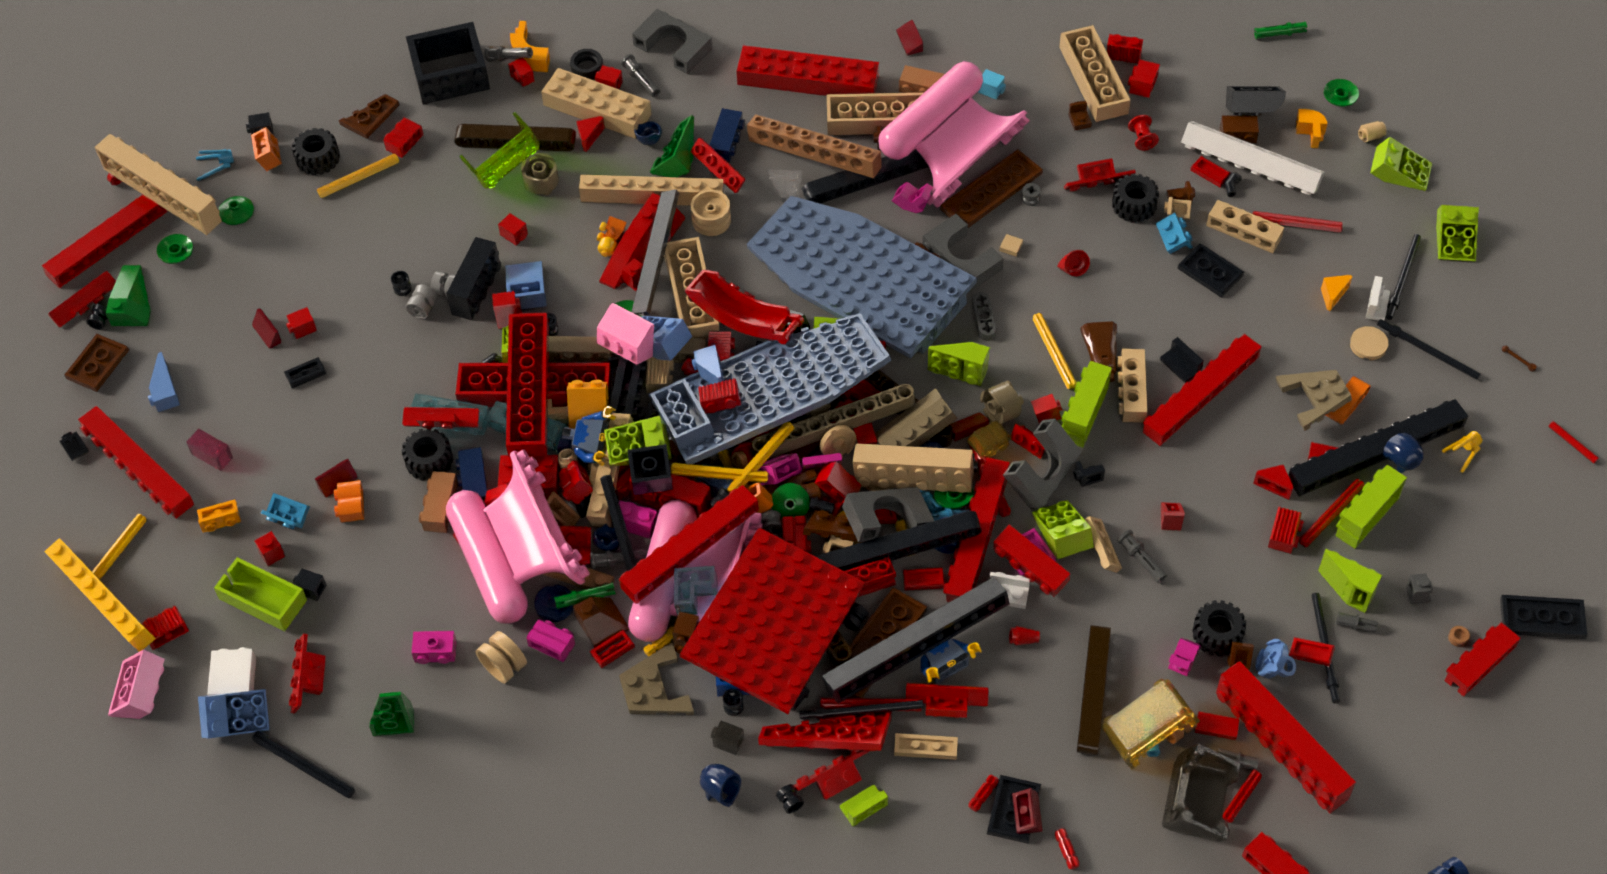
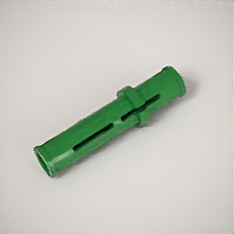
M1306 21L1292 24L1287 22L1284 25L1254 28V31H1256L1254 36L1255 39L1306 33L1307 23Z
M611 582L578 592L574 590L570 594L554 597L558 610L563 607L576 605L590 597H606L615 595L616 592L614 584Z

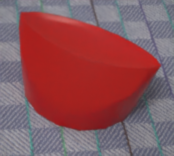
M1073 250L1060 260L1057 267L1071 276H1082L1089 269L1090 258L1084 250Z

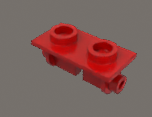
M1015 424L1010 439L1041 459L1044 451H1046L1045 448L1033 435V432L1025 428L1024 425Z

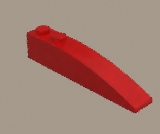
M652 193L636 215L611 256L599 280L600 283L616 289L623 283V267L634 258L644 264L660 195ZM677 208L668 242H670L685 220V216Z

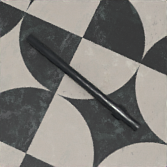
M1415 234L1412 239L1393 296L1389 299L1388 310L1385 316L1388 320L1393 319L1395 310L1400 305L1399 299L1421 239L1419 234Z
M1382 319L1378 321L1377 326L1388 331L1393 337L1405 340L1476 380L1480 377L1481 373L1402 331L1401 327L1395 324L1391 325Z
M1313 593L1311 596L1320 643L1329 644L1320 594ZM1331 661L1330 666H1325L1327 674L1326 685L1327 689L1330 690L1332 703L1337 704L1340 702L1338 692L1339 681L1335 677L1333 661Z
M923 700L829 709L817 707L816 710L800 711L799 713L800 719L816 718L820 720L833 716L923 708Z

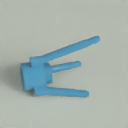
M231 149L199 151V154L212 155L197 156L196 160L218 158L219 164L223 163V165L203 174L196 180L200 181L225 168H229L230 163H234Z

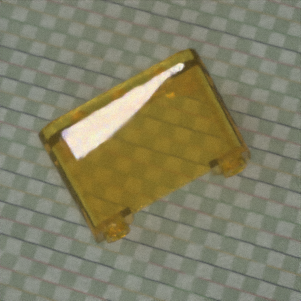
M1169 679L1158 680L1149 691L1114 716L1110 715L1103 720V731L1131 770L1140 765L1138 761L1140 756L1143 758L1147 756L1145 752L1177 729L1182 731L1184 729L1182 725L1189 724L1193 727L1200 722Z

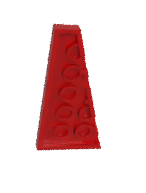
M892 711L877 715L866 713L862 717H855L854 715L820 719L819 723L809 724V720L801 721V724L797 726H790L788 723L764 726L758 737L759 745H766L768 747L787 746L789 748L807 747L810 749L881 751L892 719Z

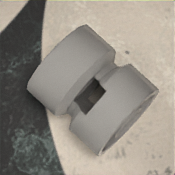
M436 271L433 274L430 287L436 291L438 296H444L445 294L447 297L446 293L455 275L451 274L448 276L445 272Z
M419 284L416 286L405 309L411 316L417 319H426L432 309L431 307H433L438 298V294L431 287Z

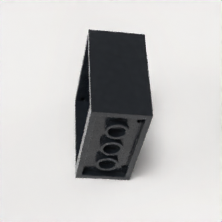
M473 22L406 36L422 104L490 89L485 61ZM471 51L475 52L477 63L424 75L420 66L422 62Z

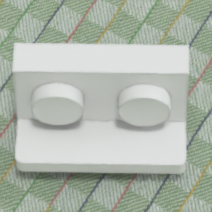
M1375 276L1366 313V318L1385 320L1390 291L1384 290L1385 285H1381L1383 277Z
M991 572L990 579L994 577L1007 590L1010 603L1008 606L1025 609L1030 579L1021 575L1012 576L1006 575L1003 572Z

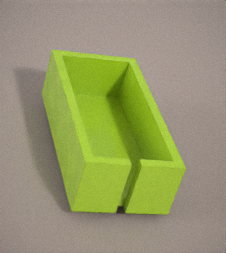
M1093 361L1089 362L1088 367L1083 368L1081 373L1082 380L1077 382L1074 390L1075 396H1071L1068 403L1069 410L1064 412L1061 420L1063 422L1062 428L1074 443L1084 448L1109 389L1112 370L1111 367Z
M1386 465L1383 470L1379 469L1373 477L1374 480L1371 483L1368 481L1365 484L1361 495L1357 494L1352 499L1351 506L1349 508L1345 507L1339 515L1341 519L1336 525L1338 529L1335 536L1354 549L1357 548L1400 498L1407 477L1389 465Z
M238 557L227 569L230 580L224 574L214 587L219 600L284 632L307 602L302 588Z

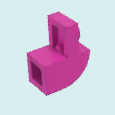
M905 182L897 189L892 202L904 210L920 213L931 198L930 192L933 187L927 183L918 190L909 182Z
M1183 637L1180 638L1175 652L1171 654L1168 669L1188 676L1201 645Z

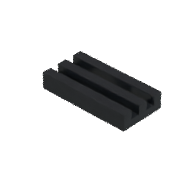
M319 357L284 371L292 389L327 374Z

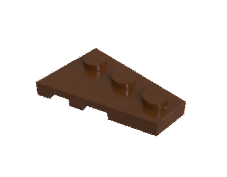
M384 94L368 103L366 108L360 111L357 109L352 112V116L346 119L343 117L339 120L341 126L368 139L400 106L399 101Z
M816 510L804 527L803 535L810 536L811 532L820 533L821 537L828 538V535H836L841 540L858 542L846 517L829 514L823 510Z

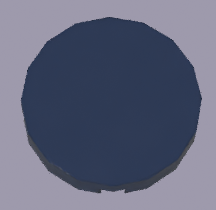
M559 584L542 588L534 600L537 615L545 621L559 622L565 620L571 615L574 605L557 610L554 597L570 594L571 591Z

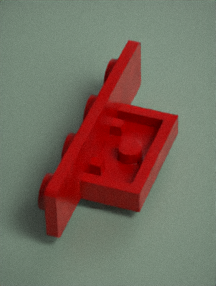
M698 138L691 149V153L710 172L714 173L719 179H723L724 184L734 193H738L746 179L702 138Z
M1112 158L1077 165L1080 180L1066 183L1064 190L1070 189V192L1077 191L1083 186L1093 188L1098 186V183L1103 182L1104 185L1112 184L1115 180L1123 179L1125 175L1131 176V174H1136V170L1116 173Z
M105 271L48 313L49 317L61 328L77 315L85 314L93 303H100L104 299L103 296L113 289L116 280L108 271Z
M404 407L402 425L405 427H423L427 429L434 427L452 429V427L477 428L480 410L478 408Z
M305 633L300 639L296 640L294 645L296 657L293 660L292 669L295 670L290 683L293 691L289 698L290 713L293 714L301 707L303 692L320 695L323 692L326 656L307 652L308 634Z
M906 684V699L923 700V703H926V716L967 718V706H988L989 688Z
M850 750L851 754L846 757L841 755L833 759V764L828 767L823 765L814 770L815 774L809 777L807 775L800 777L796 780L797 784L794 786L799 791L816 782L823 798L827 800L862 780L853 761L870 751Z

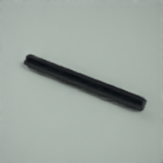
M605 475L600 478L625 566L627 571H630L637 565V561L611 475Z
M256 731L252 739L255 743L346 798H351L355 793L353 786L263 732Z

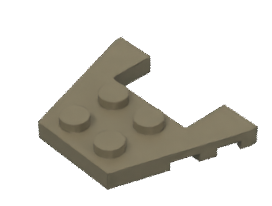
M1337 370L1276 376V382L1282 393L1302 387L1314 409L1297 414L1298 421L1304 431L1310 429V425L1314 422L1323 420V416L1329 412H1335L1352 400L1351 393Z
M673 643L668 644L619 675L630 714H694L689 695L672 700L667 699L658 667L678 662Z

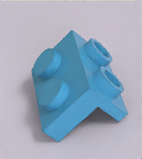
M1173 213L1156 223L1169 254L1184 246H1187L1189 249L1193 248L1191 243L1193 238L1189 231L1185 229L1187 224L1183 217L1179 218L1176 213Z
M273 493L267 511L262 510L261 514L267 516L266 520L277 523L278 520L284 522L282 526L294 530V527H303L310 506Z

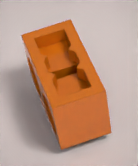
M266 127L251 135L255 160L266 171L282 164L278 140Z

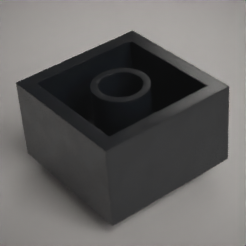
M667 444L627 450L634 495L673 490Z

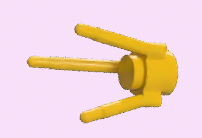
M1471 431L1460 440L1442 449V453L1451 449L1456 451L1462 446L1466 450H1472L1460 470L1463 473L1475 454L1481 449L1479 445L1483 439L1478 432Z

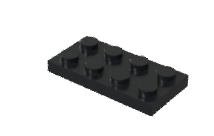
M1501 595L1500 597L1502 623L1517 635L1586 639L1588 636L1584 600Z

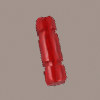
M992 774L989 775L986 782L982 784L974 795L975 797L969 802L968 807L975 812L979 811L981 805L984 804L992 793V789H995L998 785L999 779Z
M1062 828L1055 831V838L1059 842L1058 845L1064 859L1067 860L1068 868L1070 870L1079 867L1080 862L1078 857L1075 856L1076 853L1070 839L1067 837L1066 830Z

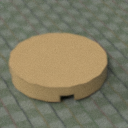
M1369 326L1358 328L1353 332L1350 339L1351 350L1362 359H1380L1385 355L1389 345L1385 333L1380 329Z
M838 425L831 428L821 439L820 451L823 455L840 453L841 455L849 454L856 444L855 432L846 425Z

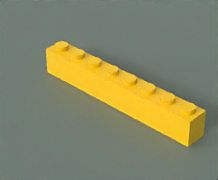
M60 538L44 551L139 652L156 639Z

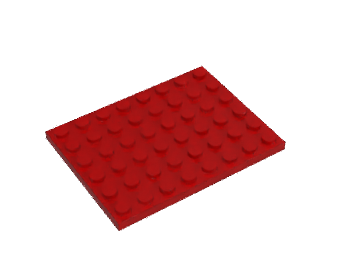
M758 528L682 649L680 657L780 711L789 714L863 589L865 582Z

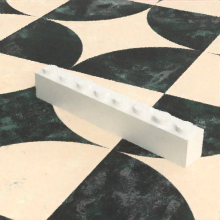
M1194 121L1188 122L1181 141L1188 149L1195 150L1196 148L1202 150L1201 153L1206 156L1214 155L1218 157L1219 161L1228 163V161L1233 162L1237 168L1251 169V173L1261 176L1263 174L1268 176L1267 179L1271 181H1282L1286 187L1300 188L1301 192L1307 195L1315 194L1318 191L1325 173L1314 167Z

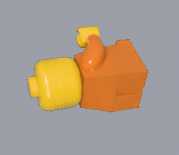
M609 216L607 224L605 222L601 223L599 230H607L606 234L600 232L597 236V241H600L597 248L602 256L610 257L613 255L618 242L623 236L627 222Z

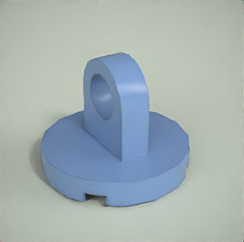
M1279 639L1268 641L1266 643L1268 646L1265 649L1262 648L1256 658L1255 667L1258 674L1267 679L1273 678L1277 674L1282 677L1292 676L1296 671V663L1288 655L1287 644ZM1285 663L1288 665L1287 671L1284 669Z

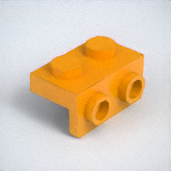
M235 499L197 510L198 523L203 533L212 532L226 526H233L241 522Z

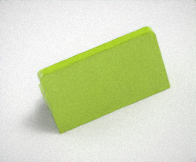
M872 785L840 804V809L851 825L855 826L888 805V796L884 790L879 792L876 786Z

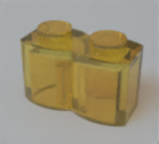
M994 421L986 427L975 431L967 442L981 458H990L998 450L1004 451L1010 445L1009 441L1012 437L998 421Z

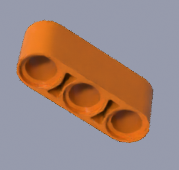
M1355 376L1346 384L1351 393L1352 400L1335 412H1329L1325 415L1340 425L1345 423L1371 388L1369 384Z

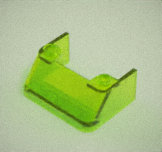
M516 112L512 114L522 132L480 166L474 169L463 155L459 156L472 177L485 189L493 188L497 182L539 149L540 143L533 131Z

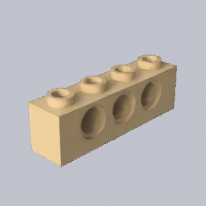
M1220 200L1216 201L1210 211L1206 225L1270 253H1274L1282 239L1285 228Z
M1122 349L1121 356L1117 357V367H1121V372H1118V383H1121V387L1118 388V399H1122V403H1119V414L1122 415V422L1143 423L1147 416L1145 349Z

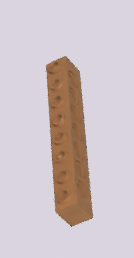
M756 114L747 124L750 142L874 178L882 168L881 151Z

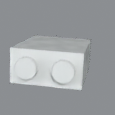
M242 647L235 650L219 649L218 651H211L207 695L254 690L256 656L253 649Z

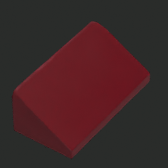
M913 20L896 29L907 56L923 52V41Z
M257 309L252 326L267 347L271 349L281 343L280 335L263 310Z
M981 412L951 423L954 442L989 428L988 418Z
M347 458L316 477L315 481L324 497H329L337 489V483L354 481L358 477Z
M1032 788L1013 793L1017 833L1042 832L1038 793Z

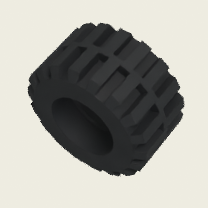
M312 128V130H305L304 133L301 132L299 137H295V142L292 143V151L296 164L302 172L305 171L308 175L310 173L312 175H323L324 172H330V169H334L336 167L335 164L339 163L340 153L336 138L330 131H324L323 128Z
M1131 174V176L1125 175L1123 179L1120 178L1118 183L1115 184L1112 199V208H1114L1115 214H1119L1118 217L1125 218V221L1132 220L1135 223L1136 221L1143 222L1144 219H1150L1155 214L1159 198L1158 186L1155 185V181L1149 180L1150 177L1148 176L1143 177L1142 174H1139V176Z
M419 429V432L416 433L414 431L411 433L412 436H408L406 442H403L402 455L409 474H412L414 478L417 479L419 477L420 480L424 481L431 478L433 471L447 472L446 469L450 470L451 463H453V454L449 440L443 432L439 433L437 429H434V431L431 429L424 431ZM428 451L436 452L434 455L427 458L419 457L421 454Z
M1216 600L1212 601L1211 604L1207 602L1204 604V607H1200L1196 614L1192 630L1193 639L1202 646V651H1209V655H1214V653L1218 654V656H1222L1223 653L1226 656L1230 655L1232 642L1242 643L1246 630L1245 616L1243 613H1240L1238 607L1234 608L1230 602L1229 604H1226L1223 600L1220 603H1217ZM1214 623L1222 624L1228 628L1229 632H1215L1209 625Z

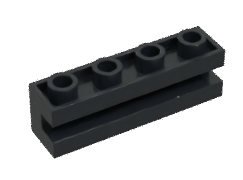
M620 356L610 407L616 409V411H612L611 414H630L632 419H637L638 408L636 404H640L641 392H639V389L643 388L644 377H642V373H646L647 362L643 361L635 364Z

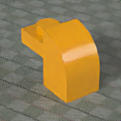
M1298 109L1296 134H1309L1311 137V148L1318 149L1319 143L1323 141L1326 132L1327 120L1318 111Z

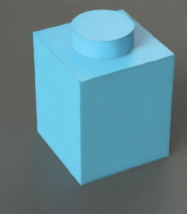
M986 69L982 74L983 83L978 93L997 99L1005 91V76Z

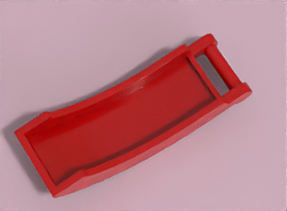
M702 270L685 289L688 297L708 315L727 327L750 336L777 340L780 344H786L794 330L804 322V318L801 315L790 313L789 308L786 306L765 303L743 294L727 283L719 275V272ZM788 322H791V324L786 328V330L784 332H781L783 328L788 324Z

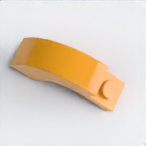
M519 21V26L515 28V33H510L511 48L531 47L533 56H531L532 58H524L533 71L548 72L550 64L549 48L529 45L526 42L528 36L527 22Z

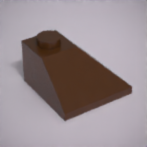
M590 597L573 606L575 617L594 648L620 631L624 630L626 632L630 630L610 597Z

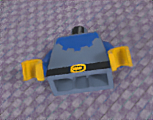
M607 406L603 411L578 419L575 429L564 427L562 439L573 440L572 450L584 463H598L604 466L605 463L601 459L608 457L602 452L605 442L604 430L608 429L609 426L607 418L615 420L616 416L610 414L612 411H616V409Z
M949 639L922 655L920 658L921 673L927 677L929 683L932 682L933 678L937 685L967 667L969 655L974 659L976 652H982L980 645L977 642L966 644L956 639Z

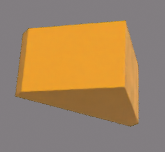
M1353 276L1324 277L1321 291L1327 310L1331 311L1349 289Z

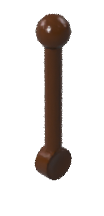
M1507 345L1502 347L1504 353H1509L1528 366L1530 371L1536 370L1537 366L1534 363L1530 364L1511 351Z

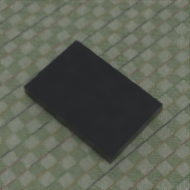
M1201 243L1177 267V269L1221 298L1244 276V271Z
M1000 775L987 835L1028 844L1031 833H1017L1012 794L1032 788L1038 793L1039 797L1041 784Z

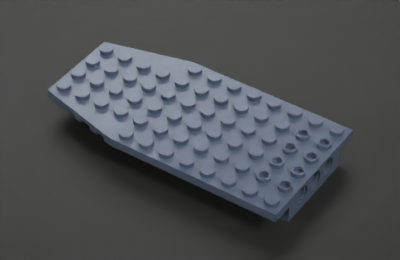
M790 196L747 243V248L761 262H764L768 269L774 272L783 283L785 282L793 293L838 318L860 313L879 341H885L887 346L910 359L917 351L922 354L926 352L929 346L932 345L967 304L966 294L977 282L976 277L859 214Z
M859 313L837 319L836 323L833 324L825 322L819 324L820 327L810 330L808 327L803 328L801 332L791 334L786 344H780L777 340H769L721 361L724 382L733 378L737 381L741 406L705 414L700 404L698 388L699 386L710 385V383L700 377L699 372L653 391L648 395L658 415L665 422L667 431L685 463L694 464L830 403L891 361L890 355Z

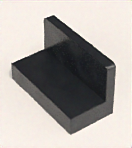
M1179 337L1172 340L1171 349L1160 357V360L1185 383L1192 379L1198 371H1202L1204 362Z

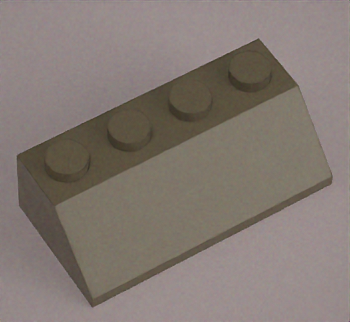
M935 388L912 407L878 430L875 436L880 445L919 447L955 421L957 417Z

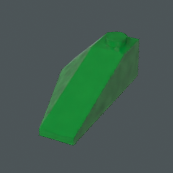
M693 115L679 123L670 137L672 140L662 149L664 154L661 158L657 157L650 170L652 175L678 178L689 173L693 161V154L691 153V149L694 146Z
M123 265L108 300L106 309L108 320L111 326H148L151 309L141 265Z
M402 692L379 694L369 723L372 735L414 733V709L411 701Z

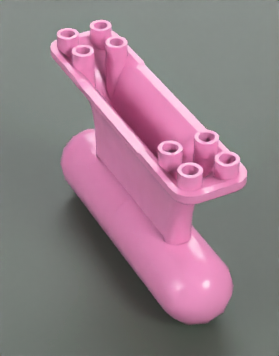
M963 61L953 66L879 134V148L890 159H902L908 156L914 149L921 154L928 164L933 177V190L927 204L929 206L933 204L937 209L962 185L958 180L962 174L1000 141L1007 145L1030 121L1026 117L1027 112L1025 110L1012 116H1000L989 112L972 99L983 83L982 72L972 62Z
M524 449L520 452L514 450L510 453L513 464L511 481L505 491L486 507L478 493L468 490H462L453 494L446 505V515L488 611L495 621L503 624L515 623L525 615L528 608V600L521 585L525 581L541 574L557 572L567 575L571 580L582 585L585 583L584 578L590 575L585 565L580 566L578 563L582 559L577 549L573 550L565 541L544 496L545 493L541 484L546 481L545 477L540 471L536 473L534 468L539 465L533 456L529 458Z
M670 500L663 504L658 514L646 558L652 554L654 549L664 545L671 536L680 533L687 524L697 520V513L691 504L681 500ZM754 513L639 603L635 604L633 602L628 619V627L631 633L637 639L644 642H654L663 637L667 631L670 616L678 617L679 611L699 616V621H701L757 529H763V523H761L762 513Z

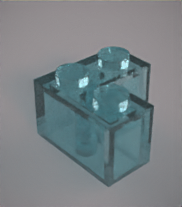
M715 566L674 568V606L677 616L679 611L693 615L698 614V596L717 595L718 577Z

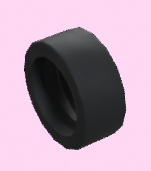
M593 49L578 50L570 59L571 72L591 80H595L597 71H600L603 65L601 54ZM583 61L597 63L596 66L590 69L577 67Z

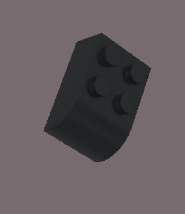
M1227 86L1226 108L1233 115L1241 116L1244 113H1251V115L1259 116L1262 113H1269L1279 109L1284 103L1286 91L1280 86Z

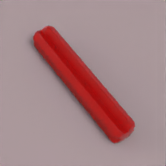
M1252 770L1223 813V820L1228 823L1233 822L1262 777L1260 772Z

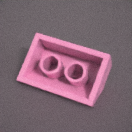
M612 303L597 326V344L635 364L653 357L654 324Z
M142 650L122 662L108 716L141 719L153 711L154 697L159 690V678L164 671V658Z

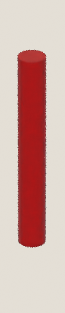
M1552 421L1548 426L1593 464L1598 461L1599 458L1556 422Z

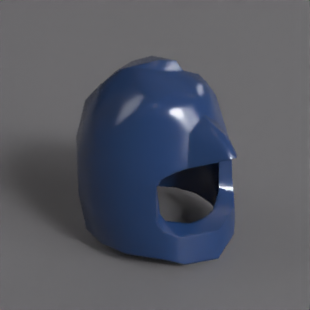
M1399 433L1390 438L1386 443L1383 455L1397 465L1398 472L1403 473L1406 470H1413L1419 467L1423 460L1424 452L1422 446L1415 438L1407 433Z
M722 764L706 766L701 771L699 782L701 788L705 791L707 800L709 801L714 797L720 804L730 807L741 788L742 780L740 775ZM722 792L728 795L725 800L722 798Z

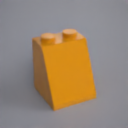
M574 380L568 383L569 428L575 429L578 419L603 411L607 406H610L607 382H602L601 380H592L591 382Z

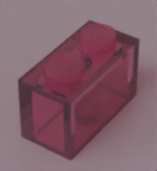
M199 428L186 442L192 455L220 471L233 458L231 450L226 443Z

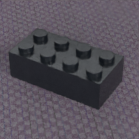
M475 237L446 293L452 315L472 320L474 315L478 314L482 300H485L489 286H492L494 276L501 268L496 242Z

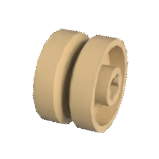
M713 189L704 190L693 197L691 201L692 225L695 230L702 235L717 236L729 228L731 224L730 200L724 193Z
M497 631L489 638L490 644L483 643L475 652L485 669L498 681L506 684L514 676L513 670L519 672L527 664V660L519 647L507 635Z

